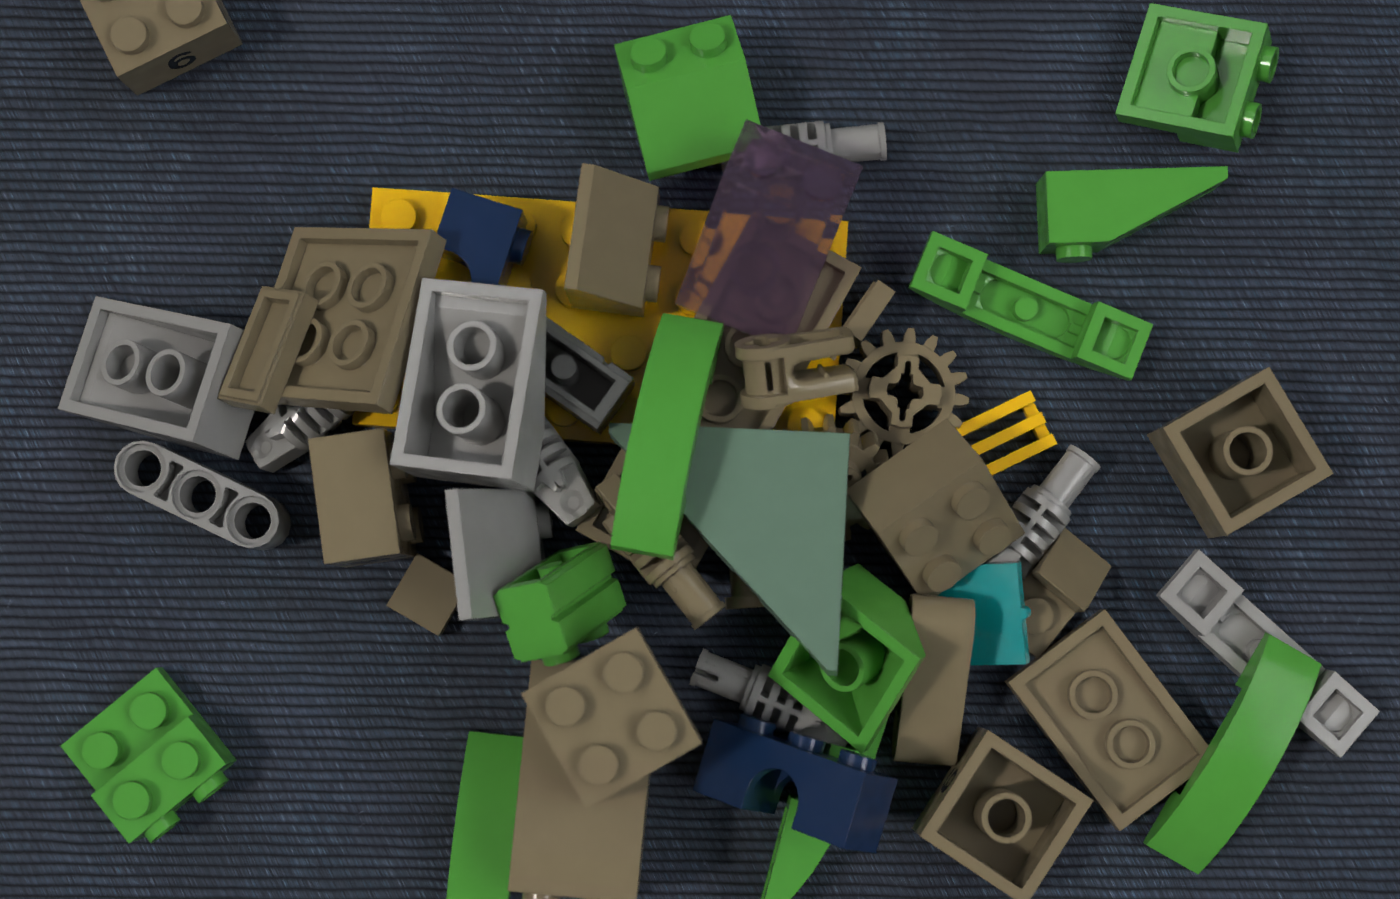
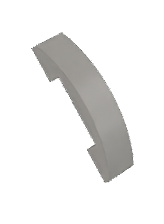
M1195 549L1156 595L1168 610L1238 677H1240L1265 632L1314 659L1242 595L1244 589L1199 549ZM1321 665L1317 681L1298 727L1332 754L1341 758L1380 711L1337 672L1325 669Z

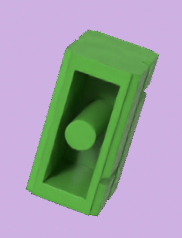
M599 541L558 550L497 590L494 599L502 623L508 624L510 627L506 631V635L514 659L521 662L542 659L544 666L559 665L580 655L578 644L596 640L609 633L607 622L623 611L626 602L619 580L611 576L615 568L607 544Z

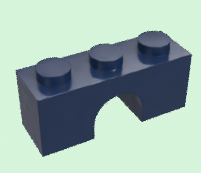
M452 188L437 233L447 240L442 258L458 262L467 267L471 273L472 283L507 286L513 265L523 266L527 258L533 231L525 229L527 220L523 210Z
M746 714L740 715L738 724L717 719L713 720L693 791L739 809L775 814L783 788L793 779L798 791V807L791 829L842 849L870 853L877 852L898 781L896 778L875 771L877 759L846 749L840 750L838 758L823 753L825 741L795 731H790L787 740L773 735L776 727L775 723Z

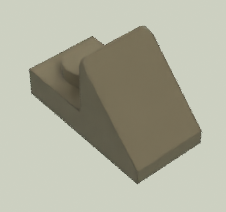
M1066 528L1060 533L1026 579H1023L1025 606L1031 609V616L1026 618L1029 655L1034 659L1043 654L1076 612L1086 611L1111 568L1109 563Z

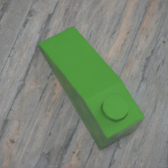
M1228 166L1046 171L1036 183L1039 254H1056V261L1061 263H1077L1092 260V253L1100 252L1215 190L1228 179Z

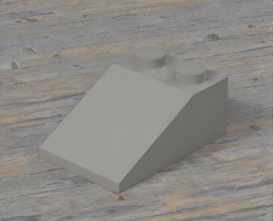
M422 278L389 465L419 478L534 492L544 435L547 293L544 290Z
M95 296L58 409L188 448L239 460L254 410L230 406L218 399V394L244 330L229 323Z
M463 488L445 490L459 621H481L501 618L494 599L497 590L546 559L543 539L554 538L551 509L544 502L539 503V497H536L532 491Z

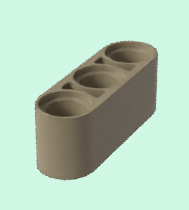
M911 594L908 608L926 656L895 705L892 731V760L897 762L955 766L959 751L974 640L975 601L968 598Z

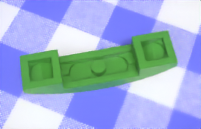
M935 231L930 233L908 287L909 289L963 318L1010 339L1077 365L1127 381L1132 380L1153 324L1100 301L1093 304L989 261L987 260V253Z
M666 313L662 314L647 361L630 431L610 543L611 549L674 560L687 501L686 487L709 384L712 385L724 323Z
M1265 632L1235 684L1241 688L1239 695L1181 794L1175 790L1171 793L1144 839L1143 843L1196 874H1199L1213 860L1247 816L1283 757L1309 702L1321 663Z
M469 731L456 810L446 899H510L511 892L508 891L524 736Z

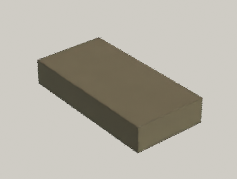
M262 286L218 394V399L233 407L275 414L319 301L306 292Z

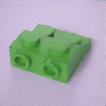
M1150 3L1115 112L1118 121L1177 133L1181 142L1238 153L1242 138L1253 139L1259 127L1262 104L1254 102L1260 81L1271 83L1278 64L1279 47L1271 46L1272 39L1268 23Z
M157 667L61 745V748L96 790L91 797L129 844L144 837L151 844L165 835L181 821L175 811L192 797L200 804L220 790L229 781L223 772L237 761L163 667Z

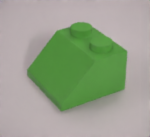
M731 15L614 44L625 97L649 181L766 151L746 60Z
M856 564L843 570L838 676H828L820 668L819 663L791 635L768 676L863 754L870 748L926 655L906 600L860 564Z

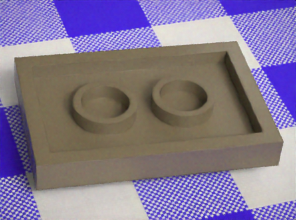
M1105 609L1098 610L1045 650L1040 657L1033 659L1004 681L1112 826L1118 831L1123 830L1186 782L1208 748V744Z

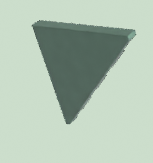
M609 423L611 439L626 452L632 424ZM699 427L685 492L687 501L683 516L700 533L702 539L724 563L755 593L759 601L793 638L795 637L819 663L820 668L828 676H838L850 433Z

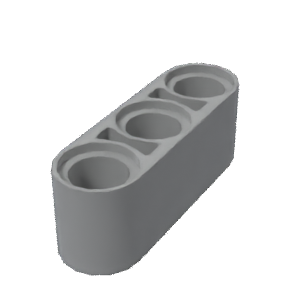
M142 440L126 445L116 456L114 475L120 487L128 493L232 543L251 549L269 550L282 544L289 535L291 519L285 505L277 499L181 453ZM156 455L161 464L160 475L154 483L144 486L138 475L140 463L146 457ZM209 480L215 487V501L206 511L198 512L192 504L193 490L197 484ZM264 506L270 514V527L265 535L254 539L246 530V517L255 507Z

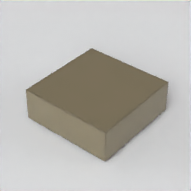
M879 280L877 282L873 281L843 325V327H847L852 331L855 349L859 347L896 292Z
M417 553L386 606L437 636H441L458 608L454 573Z

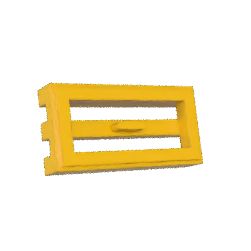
M1031 390L963 422L960 428L957 429L964 437L1020 409L1023 410L1027 419L971 445L977 454L981 455L1028 431H1033L1037 441L986 465L992 476L1057 445L1053 434L1049 433L1045 425L1047 422L1042 412L1038 411L1034 403L1036 400Z

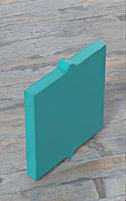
M1021 562L983 563L957 581L954 586L938 595L968 598L975 601V631L970 665H1025L1030 663L1026 618L1031 616V609L1025 606Z

